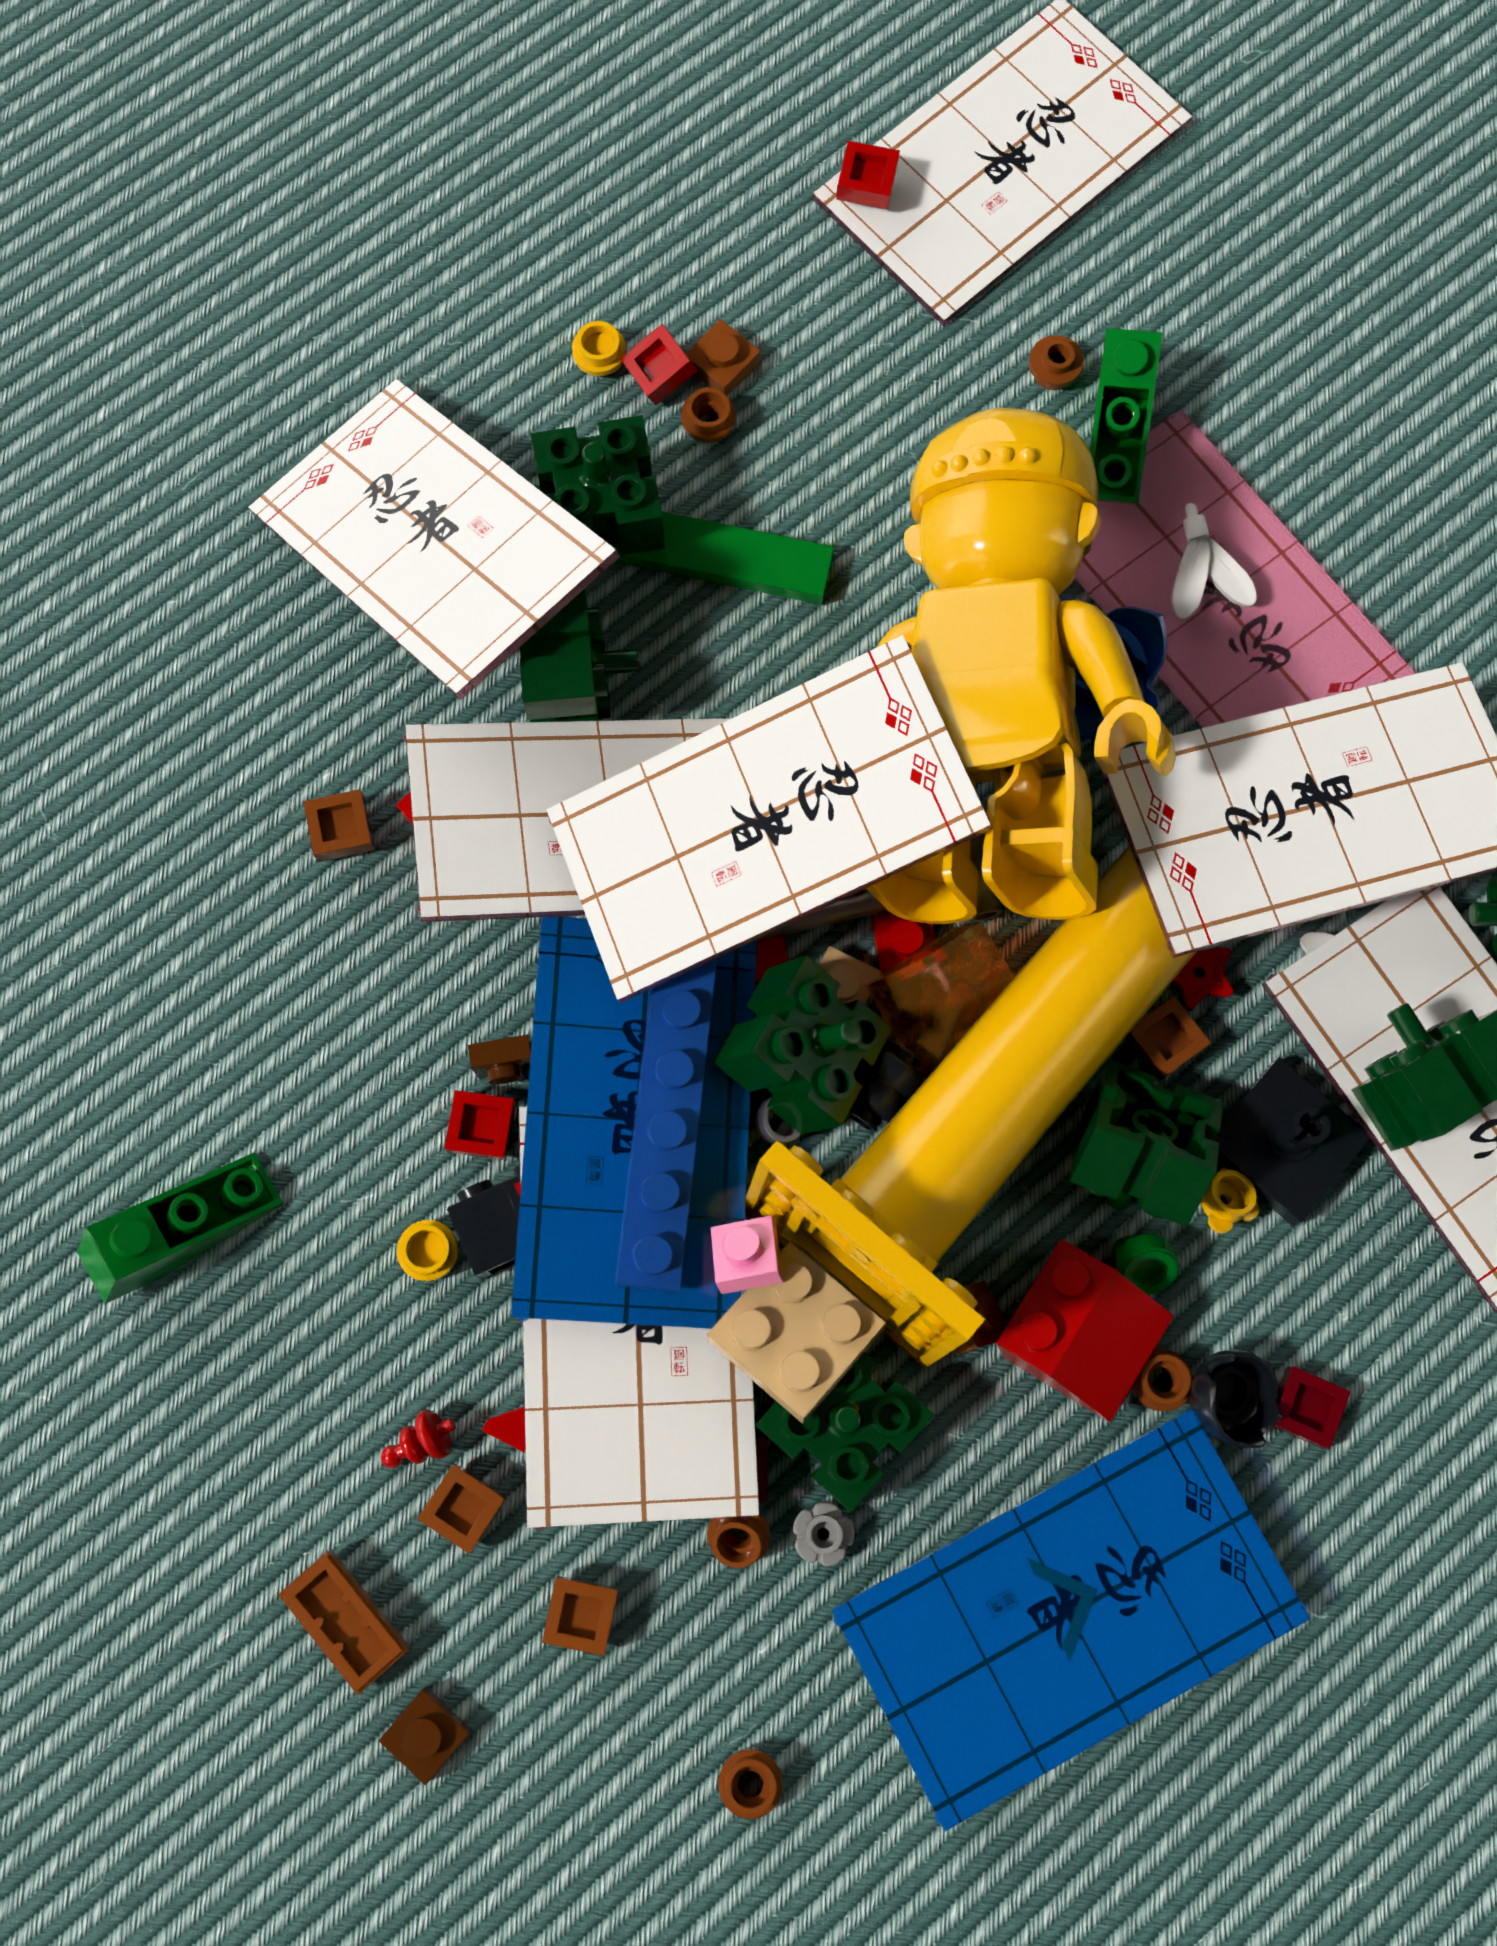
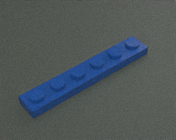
M718 953L651 984L614 1286L668 1293L680 1292Z

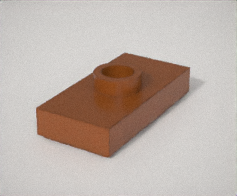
M328 1550L278 1594L357 1695L361 1694L411 1649L333 1550Z

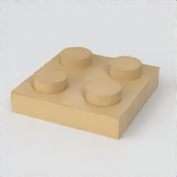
M789 1242L780 1252L783 1283L747 1289L706 1335L707 1341L803 1424L849 1371L855 1361L861 1357L884 1330L886 1322Z

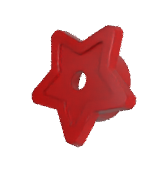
M1200 947L1171 983L1177 992L1182 995L1185 1009L1192 1011L1207 996L1230 998L1232 996L1233 988L1223 973L1231 953L1228 948L1205 950ZM1201 968L1204 972L1203 977H1196L1194 969Z

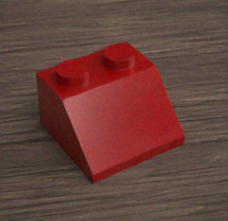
M1060 1239L996 1344L1006 1360L1109 1423H1112L1172 1323L1174 1315L1117 1270L1067 1241Z

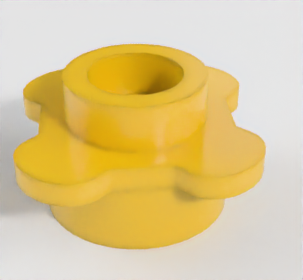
M1222 1167L1217 1171L1200 1202L1205 1214L1208 1216L1209 1227L1221 1234L1229 1232L1233 1224L1240 1220L1252 1221L1259 1213L1256 1191L1252 1182L1244 1174L1235 1170H1228L1226 1167ZM1221 1195L1227 1200L1228 1204H1224L1221 1201Z

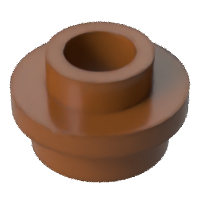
M1059 335L1048 336L1039 340L1032 348L1029 358V369L1035 381L1041 387L1048 390H1061L1073 384L1079 378L1084 365V356L1081 348L1073 340ZM1049 357H1058L1065 362L1055 363Z
M706 387L698 389L683 404L681 410L682 426L685 432L696 441L703 443L721 441L734 428L736 421L735 407L732 401L716 388ZM706 414H711L718 418V420L713 422H704L699 419Z
M1156 1349L1132 1388L1133 1393L1149 1409L1155 1411L1175 1410L1181 1407L1189 1398L1193 1378L1192 1370L1187 1361L1178 1353L1168 1349ZM1157 1368L1165 1370L1170 1377V1386L1164 1392L1155 1390L1151 1384V1375Z
M760 1512L759 1515L711 1518L707 1530V1539L714 1556L722 1564L732 1568H744L758 1561L766 1553L770 1541V1528L767 1520ZM730 1528L742 1529L750 1535L747 1537H737L730 1531Z
M740 1750L731 1755L721 1768L718 1779L721 1800L726 1808L738 1817L756 1819L765 1816L774 1809L782 1794L783 1781L781 1771L775 1760L761 1750ZM746 1771L757 1772L763 1780L761 1789L754 1794H746L738 1786L739 1777Z

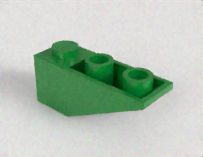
M1106 328L1090 444V453L1094 461L1098 481V501L1139 504L1163 335L1161 332Z
M254 1152L87 1226L77 1249V1254L104 1304H107L162 1278L279 1208L283 1202Z

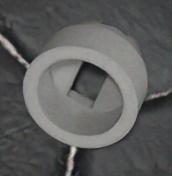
M771 1097L762 1101L755 1109L752 1118L754 1131L762 1140L771 1144L778 1140L781 1144L797 1139L801 1135V1133L780 1117L770 1127L769 1120L774 1112L767 1107V1104Z

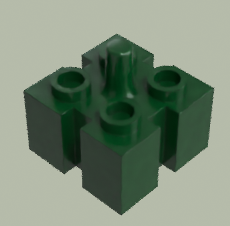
M643 415L598 422L599 435L579 439L577 438L575 426L530 433L541 492L609 545L618 543L621 556L665 548L663 515L655 476H652L651 455Z
M585 586L574 587L518 637L522 699L527 719L530 722L601 721L600 719L611 718L606 675L640 671L638 649L605 651L599 607L588 608Z
M807 955L766 969L746 1005L756 1014L755 1019L734 1026L713 1063L748 1092L763 1088L769 1090L773 1095L767 1107L801 1134L843 1125L862 1088V1085L855 1080L854 1072L873 1067L892 1030L890 1025L859 999L844 1004L837 999V992L841 984Z
M1408 1003L1398 1006L1390 1011L1387 1017L1406 1047L1399 1052L1395 1050L1364 1068L1370 1078L1351 1089L1390 1151L1410 1146L1419 1140L1423 1142L1445 1135L1497 1100V1010L1477 1018L1473 1010L1469 1009L1446 1023L1442 1021L1426 1030Z
M1108 1059L1083 1112L1078 1140H1081L1075 1153L1070 1182L1085 1187L1095 1195L1106 1197L1108 1205L1116 1210L1127 1209L1132 1197L1138 1198L1140 1209L1144 1210L1147 1214L1159 1219H1168L1187 1227L1217 1172L1219 1143L1214 1140L1221 1129L1223 1101L1178 1084L1174 1091L1153 1084L1154 1075Z
M865 1352L855 1361L849 1371L803 1424L777 1401L772 1404L755 1424L765 1436L792 1460L796 1458L802 1449L813 1457L819 1465L810 1477L849 1512H852L884 1475V1472L873 1463L883 1449L888 1446L893 1452L902 1453L934 1416L927 1407L898 1381H891L882 1389L870 1379L867 1374L875 1366L876 1362Z

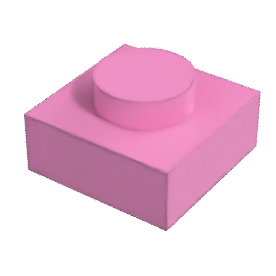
M772 1215L710 1227L715 1283L721 1294L783 1283L777 1226Z

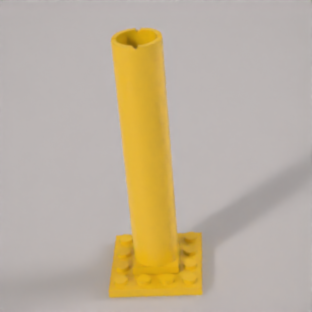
M1133 842L1098 881L1097 909L1089 915L1065 919L841 1179L837 1178L830 1186L820 1177L823 1169L810 1154L795 1145L788 1150L778 1140L758 1162L744 1200L745 1213L752 1219L772 1215L777 1226L778 1242L784 1247L791 1242L884 1320L886 1324L882 1332L924 1369L968 1341L985 1320L974 1310L977 1301L966 1288L948 1277L942 1282L931 1273L938 1265L937 1262L1199 950V948L1175 954Z

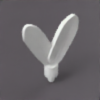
M1193 503L1187 504L1185 507L1187 518L1183 520V526L1188 545L1177 571L1171 597L1175 617L1180 621H1184L1190 618L1197 610L1204 593L1207 577L1230 602L1242 607H1252L1257 600L1253 581L1247 572L1217 542L1210 539L1205 516L1203 514L1198 515L1196 505Z

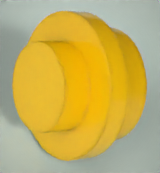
M589 322L574 337L572 343L573 359L578 368L589 375L606 376L612 374L622 366L621 358L626 355L624 337L614 326L607 322Z
M422 1220L410 1225L402 1233L397 1244V1258L401 1268L406 1274L420 1281H435L446 1276L455 1266L459 1253L458 1242L454 1233L446 1225L435 1220Z

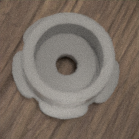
M830 1502L816 1503L811 1510L803 1509L797 1515L793 1524V1532L797 1535L795 1549L800 1557L809 1563L818 1561L823 1566L836 1565L846 1557V1548L852 1545L854 1541L852 1521L848 1517H843L840 1507ZM826 1528L829 1531L827 1540L822 1541L817 1537L819 1529Z

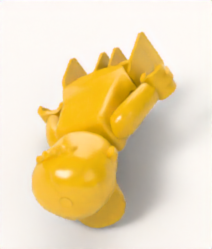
M994 408L993 410L987 409L976 412L951 425L930 441L915 468L910 489V509L913 520L917 524L911 525L905 531L904 544L914 563L924 567L929 581L937 589L926 591L920 598L917 616L894 625L880 640L877 647L901 635L904 636L975 792L977 783L995 782V792L988 797L987 818L991 825L986 827L983 844L982 876L984 882L1002 904L1014 913L1038 919H1074L1089 915L1097 909L1098 867L1097 862L1091 855L1092 800L1088 776L1079 761L1081 743L1074 714V708L1076 707L1075 669L1079 671L1087 683L1104 717V720L1097 729L1094 747V758L1104 774L1118 773L1120 751L1126 745L1133 742H1147L1145 753L1152 767L1162 776H1168L1173 771L1176 751L1174 740L1169 730L1162 723L1154 708L1145 703L1128 653L1114 623L1096 605L1081 600L1061 601L1059 595L1073 582L1082 558L1090 553L1091 543L1096 537L1101 524V515L1097 509L1098 481L1096 469L1087 443L1064 421L1048 416L1046 413L1015 408ZM1065 770L1063 773L1046 774L1047 771ZM972 834L878 877L863 886L889 912L906 920L927 924H951L970 920L977 914L979 892L978 870L971 861Z

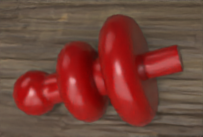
M429 1409L420 1411L415 1419V1427L409 1425L401 1430L399 1434L400 1444L389 1445L382 1450L380 1457L382 1464L386 1468L393 1469L398 1467L404 1458L409 1459L412 1463L421 1464L427 1460L428 1455L436 1459L447 1457L452 1448L450 1432L456 1429L454 1420L449 1418L443 1421L437 1413Z

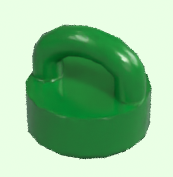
M1155 1234L1125 1236L1118 1239L1113 1245L1116 1270L1147 1295L1165 1290L1175 1281L1179 1274L1180 1264L1172 1245L1162 1236Z

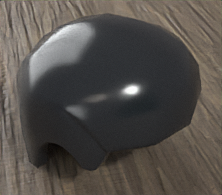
M1238 1349L1216 1352L1209 1356L1196 1370L1191 1382L1189 1405L1198 1426L1218 1442L1237 1449L1261 1448L1267 1442L1263 1437L1264 1433L1270 1426L1282 1419V1413L1277 1401L1278 1382L1271 1365L1251 1351Z

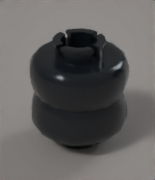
M890 1043L888 1049L882 1048L873 1067L854 1072L855 1080L862 1085V1088L848 1113L849 1118L873 1133L878 1131V1126L885 1128L925 1082L926 1079L918 1071V1068L922 1066V1062L913 1053L895 1043Z

